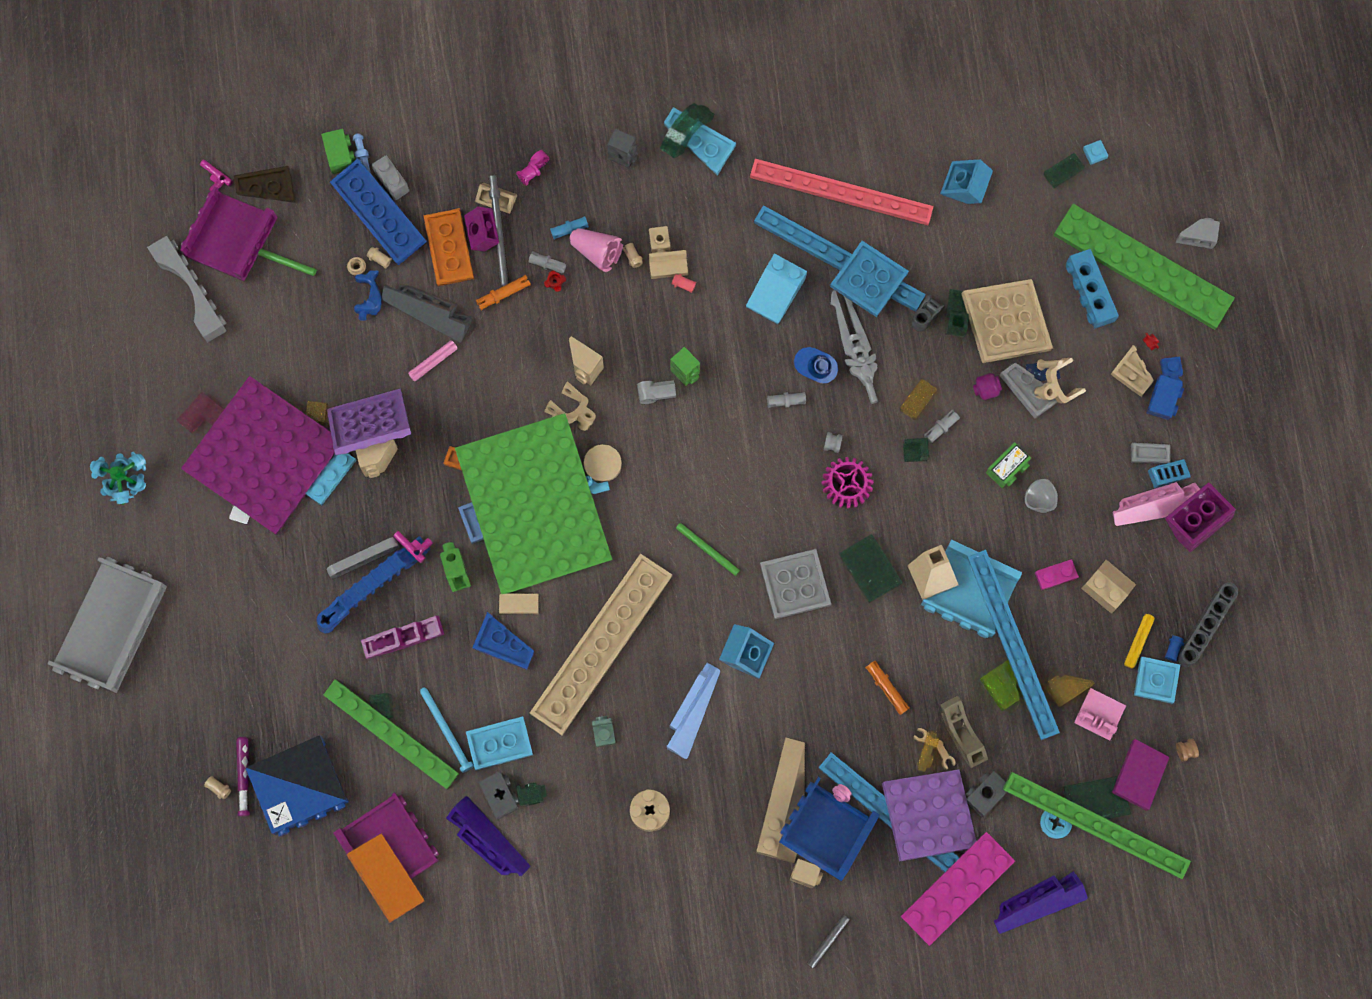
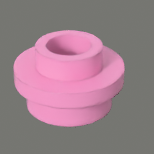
M839 784L832 789L834 798L839 802H848L852 793L846 786Z

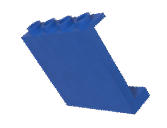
M818 777L816 782H810L805 790L808 795L806 797L802 795L797 804L800 807L799 810L794 809L790 815V825L786 823L782 828L780 834L783 836L779 843L842 881L880 814L872 811L868 817L846 802H839L834 798L833 794L817 785L821 779Z

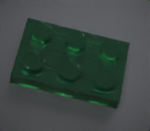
M872 534L839 553L840 558L869 603L903 583Z
M1118 776L1063 786L1067 800L1105 819L1131 815L1128 801L1112 793Z

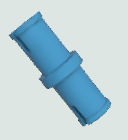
M584 216L571 222L569 220L565 221V224L550 228L555 240L568 234L571 235L572 231L578 228L585 229L589 228Z

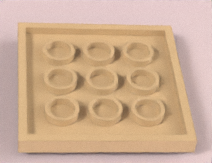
M1032 279L965 290L961 293L982 363L1047 352L1053 349Z

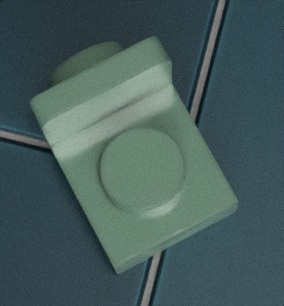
M607 716L595 718L596 721H592L596 747L616 744L612 719H607Z

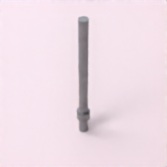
M492 175L489 176V199L492 200L493 215L499 238L497 255L501 286H505L508 284L499 205L501 197L497 186V177Z

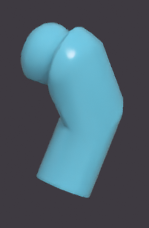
M586 476L592 494L610 490L608 481L597 483L590 476Z

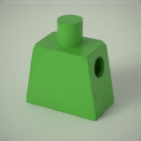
M453 542L444 544L442 546L444 552L440 553L452 592L470 587L471 584L459 548H455Z

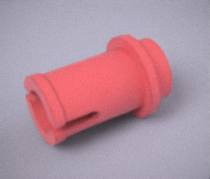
M675 274L671 284L675 285V288L680 287L692 293L696 282L681 276L682 274Z

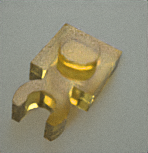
M307 401L306 415L319 424L320 422H326L328 403Z

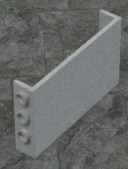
M99 557L97 561L101 563V566L55 661H49L48 665L53 667L52 671L61 675L64 672L71 674L70 678L78 682H81L82 679L88 681L87 685L97 690L99 687H103L117 693L167 586L162 582L152 579V575L147 572L141 571V573H137L132 566L124 564L122 567L117 564L118 561L110 557H106V559Z

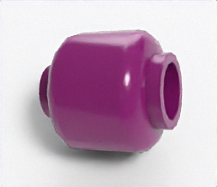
M993 373L977 377L976 384L973 385L975 395H980L982 400L997 397L1002 390L999 377Z

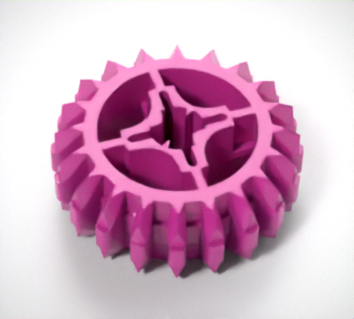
M845 457V462L838 458V465L834 461L831 462V467H827V473H824L822 476L826 479L822 481V485L827 486L823 489V492H830L826 498L831 499L833 497L832 504H836L839 501V507L841 508L843 503H846L847 508H850L851 503L854 507H857V500L863 504L865 502L864 498L868 499L870 496L868 492L873 490L869 486L874 483L873 480L869 479L872 477V473H866L869 467L865 466L862 468V461L856 464V458L849 462V457ZM844 469L852 470L848 474L838 473V471ZM857 474H859L863 481V489L855 481ZM833 477L836 478V481L840 484L838 492L833 487ZM852 477L851 483L843 489L845 480H850ZM848 491L858 493L854 496H844V493Z

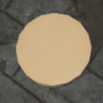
M609 445L594 446L585 455V472L595 482L611 481L621 471V457L617 450Z

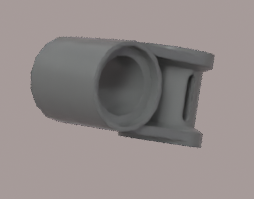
M929 295L915 312L912 319V327L916 331H924L938 317L945 305H940L932 299V295ZM917 318H923L925 323H920Z

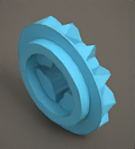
M1044 811L1040 821L1042 831L1051 838L1059 839L1065 837L1070 832L1072 824L1059 818V823L1062 826H1056L1052 830L1053 823L1049 819L1054 820L1057 817Z

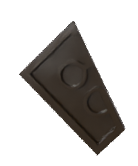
M289 166L233 175L237 195L296 203Z

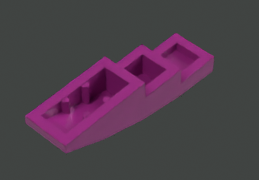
M434 616L400 628H392L363 639L361 643L366 659H370L442 636L444 632L439 616Z

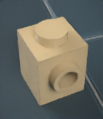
M668 227L649 228L651 252H670Z

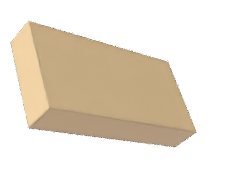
M539 594L499 595V614H538Z

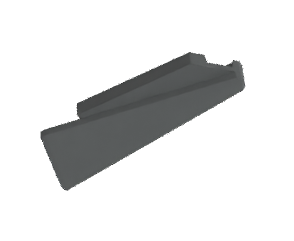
M385 285L383 288V301L460 343L463 341L473 317L455 312L457 304L408 285H400L398 289Z

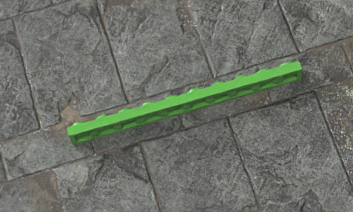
M1010 772L1002 789L1180 879H1183L1191 861L1013 772Z

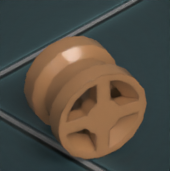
M1188 739L1185 743H1176L1177 753L1182 762L1187 761L1190 757H1199V751L1194 739Z

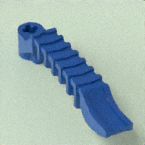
M420 536L415 539L420 544L424 542ZM406 548L396 551L391 557L389 556L386 561L380 563L374 570L372 569L368 575L363 576L358 583H354L349 590H345L340 597H336L329 607L319 613L317 616L319 631L322 633L332 632L349 614V610L352 607H358V603L361 600H367V595L370 593L373 595L376 588H382L385 581L390 582L394 574L399 576L402 568L408 569L417 563L418 560ZM431 548L426 549L422 555L425 556ZM419 551L414 552L415 555L420 553ZM322 621H329V624L327 625V623H322Z

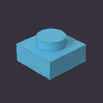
M1101 140L1086 145L1083 148L1090 165L1105 160L1109 156Z

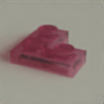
M201 392L177 418V421L189 432L193 433L204 420L213 426L224 410Z

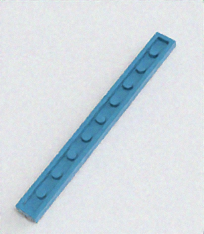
M764 205L754 220V223L838 270L843 268L852 255L848 251ZM902 282L891 299L916 312L926 294Z
M984 550L968 556L967 559L1040 740L1060 733L987 551Z
M830 753L818 769L838 785L846 786L851 791L852 797L869 811H875L880 814L878 818L892 829L885 796L833 753ZM953 852L927 857L943 872H946L959 859Z

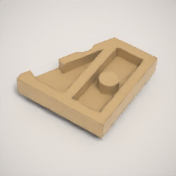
M1133 345L1111 375L1142 397L1154 380L1146 370L1145 363L1139 358L1136 352L1137 349Z

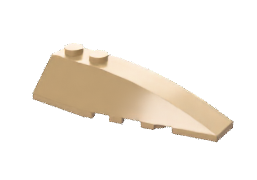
M785 738L756 850L758 854L795 863L797 853L779 843L783 836L780 834L782 828L786 823L790 825L789 817L794 809L799 810L800 807L797 804L802 795H804V742Z

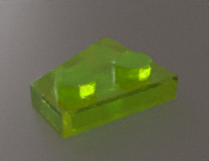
M1008 660L980 678V681L1001 711H1004L1020 700L1018 690L1016 689V678L1013 675Z

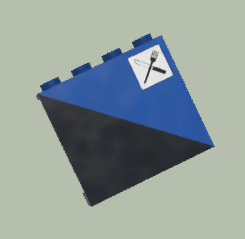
M320 735L246 767L271 833L274 835H286L290 832L289 829L295 826L297 828L304 827L309 824V820L324 818L327 816V812L333 809L334 812L345 808V804L349 803V800L345 798L325 749L324 739Z

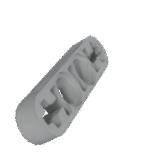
M394 537L386 539L332 564L326 570L331 579L337 578L399 548V544Z

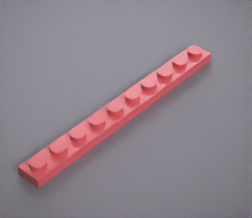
M755 159L750 174L752 179L927 226L929 225L934 207Z

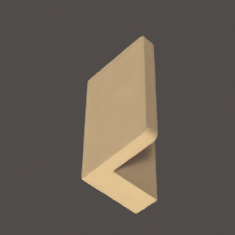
M686 250L649 254L651 279L674 277L675 274H682L681 276L688 275Z

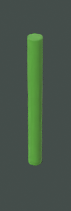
M262 248L258 252L259 256L311 276L316 274V269Z
M682 523L678 524L676 529L733 575L737 576L740 570Z

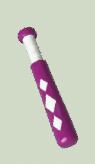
M238 737L236 740L240 809L237 815L242 817L250 815V811L247 810V791H249L246 770V767L249 766V740L247 737Z

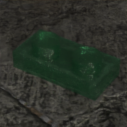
M1073 153L1044 171L1043 175L1052 187L1056 188L1083 171L1085 166L1077 155Z

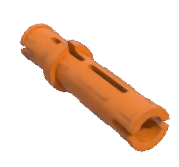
M524 275L476 299L475 301L479 305V309L483 310L494 303L498 304L500 300L531 286L527 276Z
M876 660L865 667L876 681V686L878 685L899 715L910 709L888 679V674L882 671Z

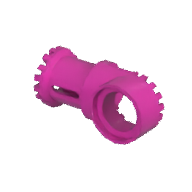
M539 150L531 157L528 166L522 171H517L516 175L527 186L531 179L541 175L538 169L543 167V164L546 165L549 157L543 150Z

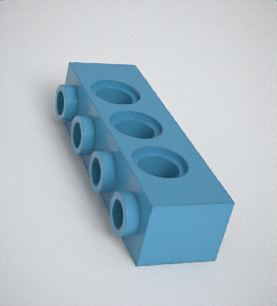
M1091 249L1069 256L1066 262V269L1073 277L1075 290L1079 291L1081 305L1087 310L1088 322L1093 325L1094 329L1115 322L1119 315ZM1080 270L1086 271L1088 275H1082ZM1087 287H1092L1095 292H1089ZM1094 303L1100 304L1102 309L1095 308Z

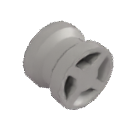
M827 432L824 451L833 450L835 453H839L842 435L838 434L836 436L831 432Z

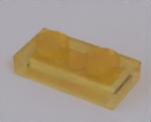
M921 379L900 407V411L916 420L937 389Z
M928 729L917 764V769L925 772L927 767H931L933 761L931 752L933 748H937L939 742L936 731Z

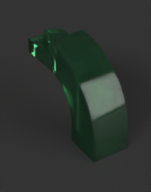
M691 104L672 124L660 149L673 158L682 155L697 129L712 121L715 114L704 105Z
M949 290L945 315V335L966 336L969 314H966V307L961 294L963 291Z

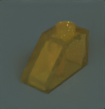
M1057 675L1048 681L1050 685L1046 689L1060 708L1095 683L1092 680L1068 675L1060 678Z

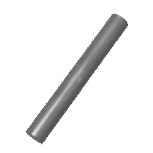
M845 915L841 917L807 964L812 968L816 966L848 923L849 918Z

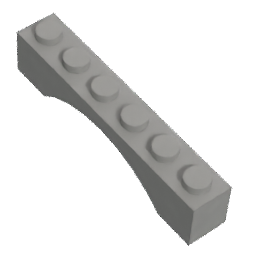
M165 236L148 246V250L161 269L176 274L189 285L195 301L194 323L206 342L208 343L225 333L226 329L223 326L226 324L221 314L216 315L214 310L217 308L211 299H206L205 295L208 293L203 285L198 286L196 283L198 277L194 271L187 269L186 266L189 263L184 255L179 256L177 253L179 247L174 240L170 241Z

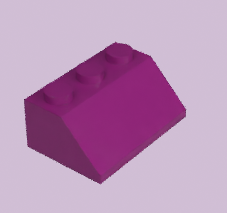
M1208 482L1165 519L1176 539L1189 552H1192L1231 520L1236 509Z

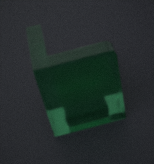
M928 438L904 439V462L927 461L929 457Z
M391 694L369 695V702L373 708L388 719L394 718Z

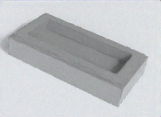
M1132 443L1131 463H1170V445Z

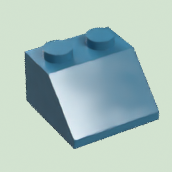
M981 159L952 161L940 194L966 204L982 203L993 170Z
M734 624L719 660L734 669L760 678L774 643L749 627Z

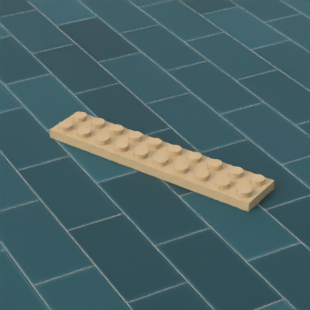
M640 554L537 701L530 714L563 736L670 581L672 574Z

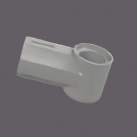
M674 380L657 383L643 381L637 384L640 404H650L660 399L676 398Z

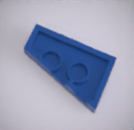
M487 612L472 648L527 670L534 655V650Z

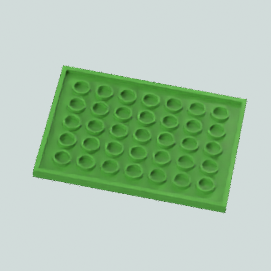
M565 413L455 448L501 595L612 560Z

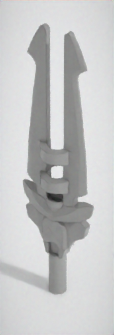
M834 290L831 295L830 304L836 308L845 355L851 357V359H845V363L851 367L849 369L851 374L858 377L866 387L871 404L876 403L878 399L872 384L874 372L877 370V363L874 362L876 354L869 356L868 352L872 349L852 305L853 301L844 296L856 334H849L837 293Z

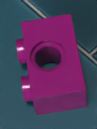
M478 206L464 215L471 250L486 252L499 244L495 219L491 208Z

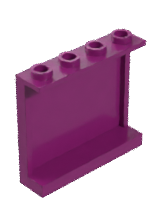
M395 792L392 794L393 796L343 829L339 828L333 832L346 854L382 833L410 879H413L439 861L436 857L439 855L434 845L429 846L426 841L429 838L423 828L419 829L416 822L418 820L412 811H407L405 808L407 802L402 795L398 796Z

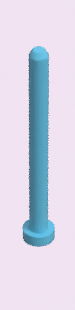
M425 687L420 689L422 697L461 764V772L464 773L474 767L472 761L468 762L428 689Z

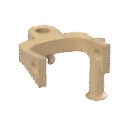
M1072 358L1052 361L1038 360L1037 368L1039 370L1049 369L1046 371L1047 383L1042 387H1037L1034 391L1035 395L1038 394L1035 396L1036 398L1043 400L1055 398L1058 403H1067L1086 392L1085 388H1075L1065 396L1058 384L1057 370L1073 362Z
M567 381L562 394L579 402L578 408L567 414L550 400L544 412L552 415V417L565 413L569 424L577 420L579 421L578 427L586 431L593 424L596 415L586 407L588 398Z

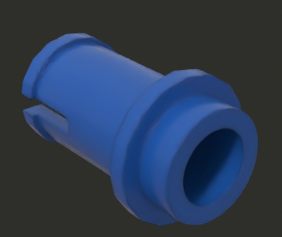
M1174 635L1172 638H1169L1170 644L1165 655L1166 659L1177 662L1181 646H1184L1183 638Z

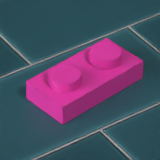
M1072 559L1035 572L1041 591L1079 577Z

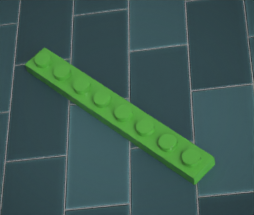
M335 679L323 694L445 789H448L460 774Z

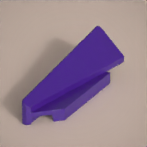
M465 796L458 802L446 817L447 820L461 829L457 836L501 875L517 873L519 876H522L530 868L529 863L469 797Z
M1073 871L1060 881L1055 876H1052L1002 902L999 908V917L994 920L998 933H1004L1087 900L1088 897L1083 883Z

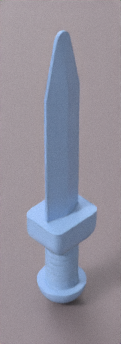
M355 134L353 136V141H355L357 148L355 158L359 159L371 173L367 159L369 154L364 149L362 142L363 136Z

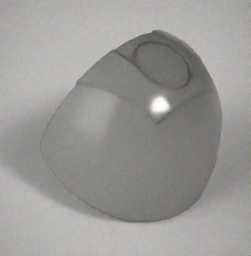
M1048 479L1037 480L1028 487L1025 493V503L1028 508L1040 513H1046L1054 510L1057 506V491Z

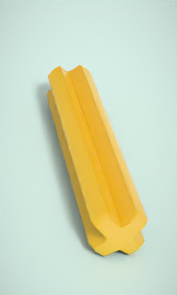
M1145 614L1124 663L1128 668L1133 669L1136 666L1155 619L1152 615Z

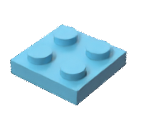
M1141 657L1134 696L1173 704L1180 665Z

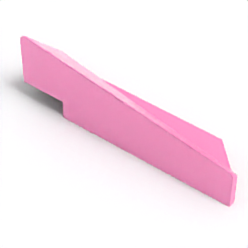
M1175 482L1124 498L1119 503V509L1113 511L1114 523L1116 526L1165 518L1199 491L1200 488L1196 483L1181 488Z

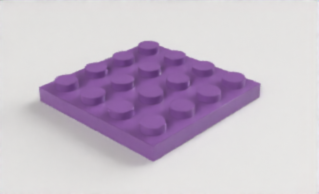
M401 389L327 409L335 455L347 454L353 450L365 449L371 445L386 443L389 440L404 438L411 434Z
M960 770L882 783L899 861L968 850L976 842Z

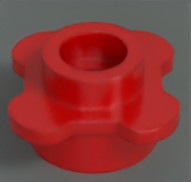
M550 271L544 285L559 292L562 289L563 282L566 281V277L555 271Z
M1146 333V337L1142 339L1151 351L1155 348L1158 349L1159 346L1157 344L1159 340L1153 334L1149 335Z

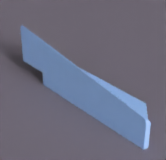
M706 663L704 669L698 675L670 724V728L676 732L667 745V749L684 759H687L720 674V670L709 663Z

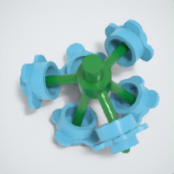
M131 452L132 456L127 459L122 453L116 455L115 461L111 462V469H109L104 457H99L97 461L91 462L92 478L103 477L107 473H110L112 478L102 481L103 488L100 490V493L103 496H112L113 499H110V501H117V504L124 505L129 502V498H134L138 491L145 489L146 483L144 482L143 474H138V476L132 475L130 478L126 476L127 470L133 468L135 471L140 469L146 470V460L141 454ZM122 480L127 481V487L131 489L130 493L132 496L129 495V490L123 491Z

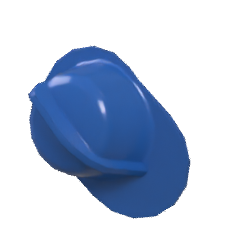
M812 347L802 348L795 355V368L803 376L819 383H829L836 377L838 365L831 355Z

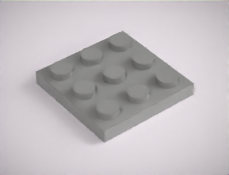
M816 549L760 563L774 619L831 606Z

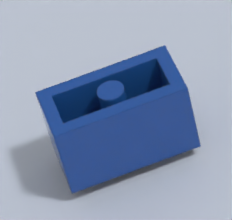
M1160 375L1157 378L1146 413L1166 420L1175 416L1178 410V405H1176L1177 399L1181 398L1184 388L1181 387L1183 381Z

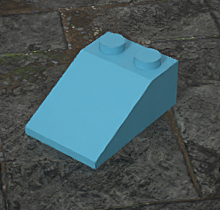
M774 253L746 307L779 324L804 283L807 271Z

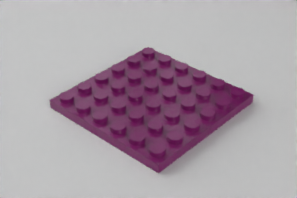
M249 376L181 469L277 535L302 501L306 492L333 458L335 452L329 430Z

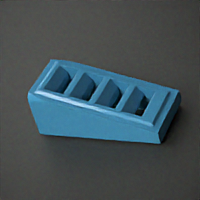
M1184 459L1152 467L1148 470L1154 489L1191 477ZM1179 465H1181L1184 475L1180 474ZM1173 467L1177 475L1176 477H1174L1173 472L1171 470V468ZM1166 469H1167V471H1168V473H1169L1170 478H1167V476H1166V473H1165V470H1166ZM1158 472H1161L1164 480L1160 479Z

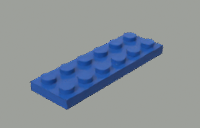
M356 159L330 181L332 186L398 265L427 242L359 159Z

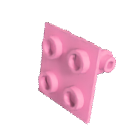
M1090 688L1074 723L1110 741L1112 735L1117 731L1118 722L1126 705Z

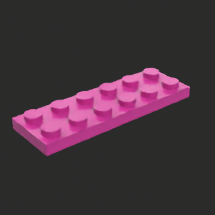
M985 832L901 917L930 946L1015 860Z

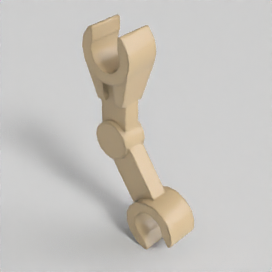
M918 728L917 731L923 733V738L914 736V739L918 742L934 746L943 759L942 766L944 769H948L945 763L947 759L951 760L953 766H955L956 761L948 755L943 742L933 738L926 730Z

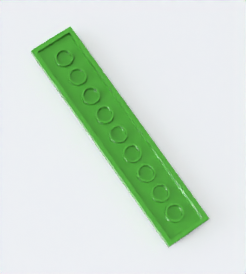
M1072 204L1053 235L1081 252L1091 249L1096 261L1214 330L1218 327L1235 298L1075 204Z

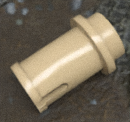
M629 243L625 245L623 251L629 259V265L633 268L642 265L643 258L638 255L634 244Z
M372 247L367 253L370 261L374 260L385 269L392 261V258L380 252L377 247Z
M213 776L209 777L204 784V787L217 794L219 799H226L231 792L229 785L222 784Z

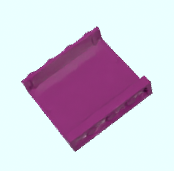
M214 186L212 191L208 193L204 206L200 208L195 223L191 225L187 238L183 240L180 251L186 258L245 281L258 256L259 250L263 247L278 217L272 209L266 208L263 211L220 193L218 188Z

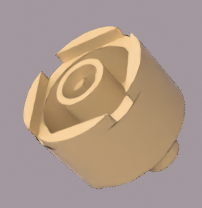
M645 790L633 798L630 805V816L635 826L640 830L647 832L660 830L669 819V803L660 792ZM654 807L653 811L655 814L646 815L645 808Z

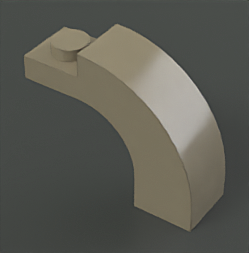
M956 696L940 704L943 712L941 715L948 732L969 767L973 768L988 760L984 745L968 722L961 699Z

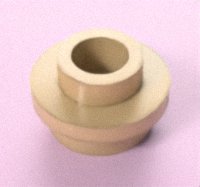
M354 257L349 260L347 269L350 274L357 276V274L365 272L366 263L362 258ZM360 265V268L354 269V266Z

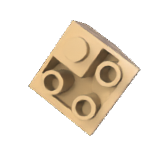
M942 545L923 552L908 565L922 600L959 586Z

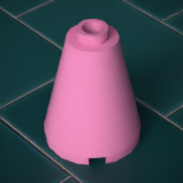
M581 228L572 231L570 235L571 245L604 272L610 271L612 269L610 267L613 262L617 263L620 258L623 244L620 243L622 239L617 236Z

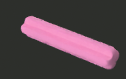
M452 340L412 369L408 373L411 379L417 381L457 350L456 344Z

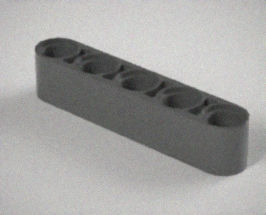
M1227 582L1215 592L1178 654L1177 660L1180 665L1189 667L1200 658L1238 595V588L1234 583ZM1224 589H1228L1230 591V597L1224 594ZM1214 604L1220 606L1221 613L1214 610ZM1204 620L1211 623V629L1205 627ZM1195 636H1198L1202 640L1201 645L1195 643ZM1185 652L1191 654L1192 661H1188L1185 659Z

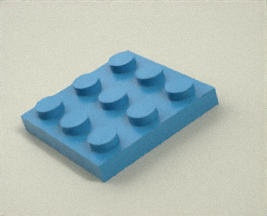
M861 241L832 281L830 287L877 317L909 271L864 241Z

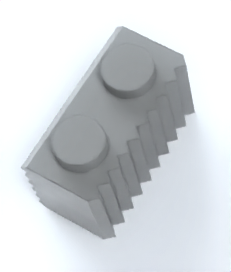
M387 155L372 164L375 175L385 186L391 197H393V200H398L409 192L406 181Z

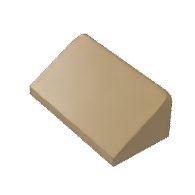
M482 183L479 185L475 202L492 208V200L489 199V184ZM498 188L501 197L499 199L500 211L510 214L517 194Z

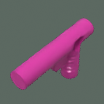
M206 160L201 161L200 166L212 174L210 180L215 183L209 188V191H212L214 186L219 189L224 183L227 186L232 185L233 180Z
M399 531L393 536L420 563L426 559L422 553L433 544L429 538L422 544L417 540L410 543ZM419 551L420 553L415 555L414 552Z

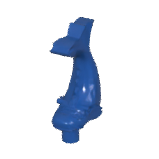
M370 270L367 275L357 274L355 276L356 282L367 283L371 286L367 301L364 300L363 304L354 306L355 313L359 314V320L361 321L366 320V314L377 315L381 309V293L375 282L376 277L379 275L378 270Z

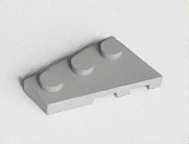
M1017 363L1012 364L999 375L1034 418H1037L1058 403L1055 398L1052 400L1036 398L1035 396L1038 394H1034L1035 389L1039 386L1042 387L1044 384Z

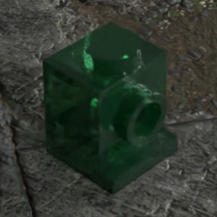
M535 782L526 784L524 789L520 785L516 786L521 807L545 802L544 797H547L545 785H537Z

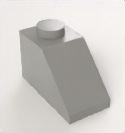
M1212 218L1200 219L1182 231L1177 237L1176 243L1213 249L1218 240L1220 222L1214 221Z

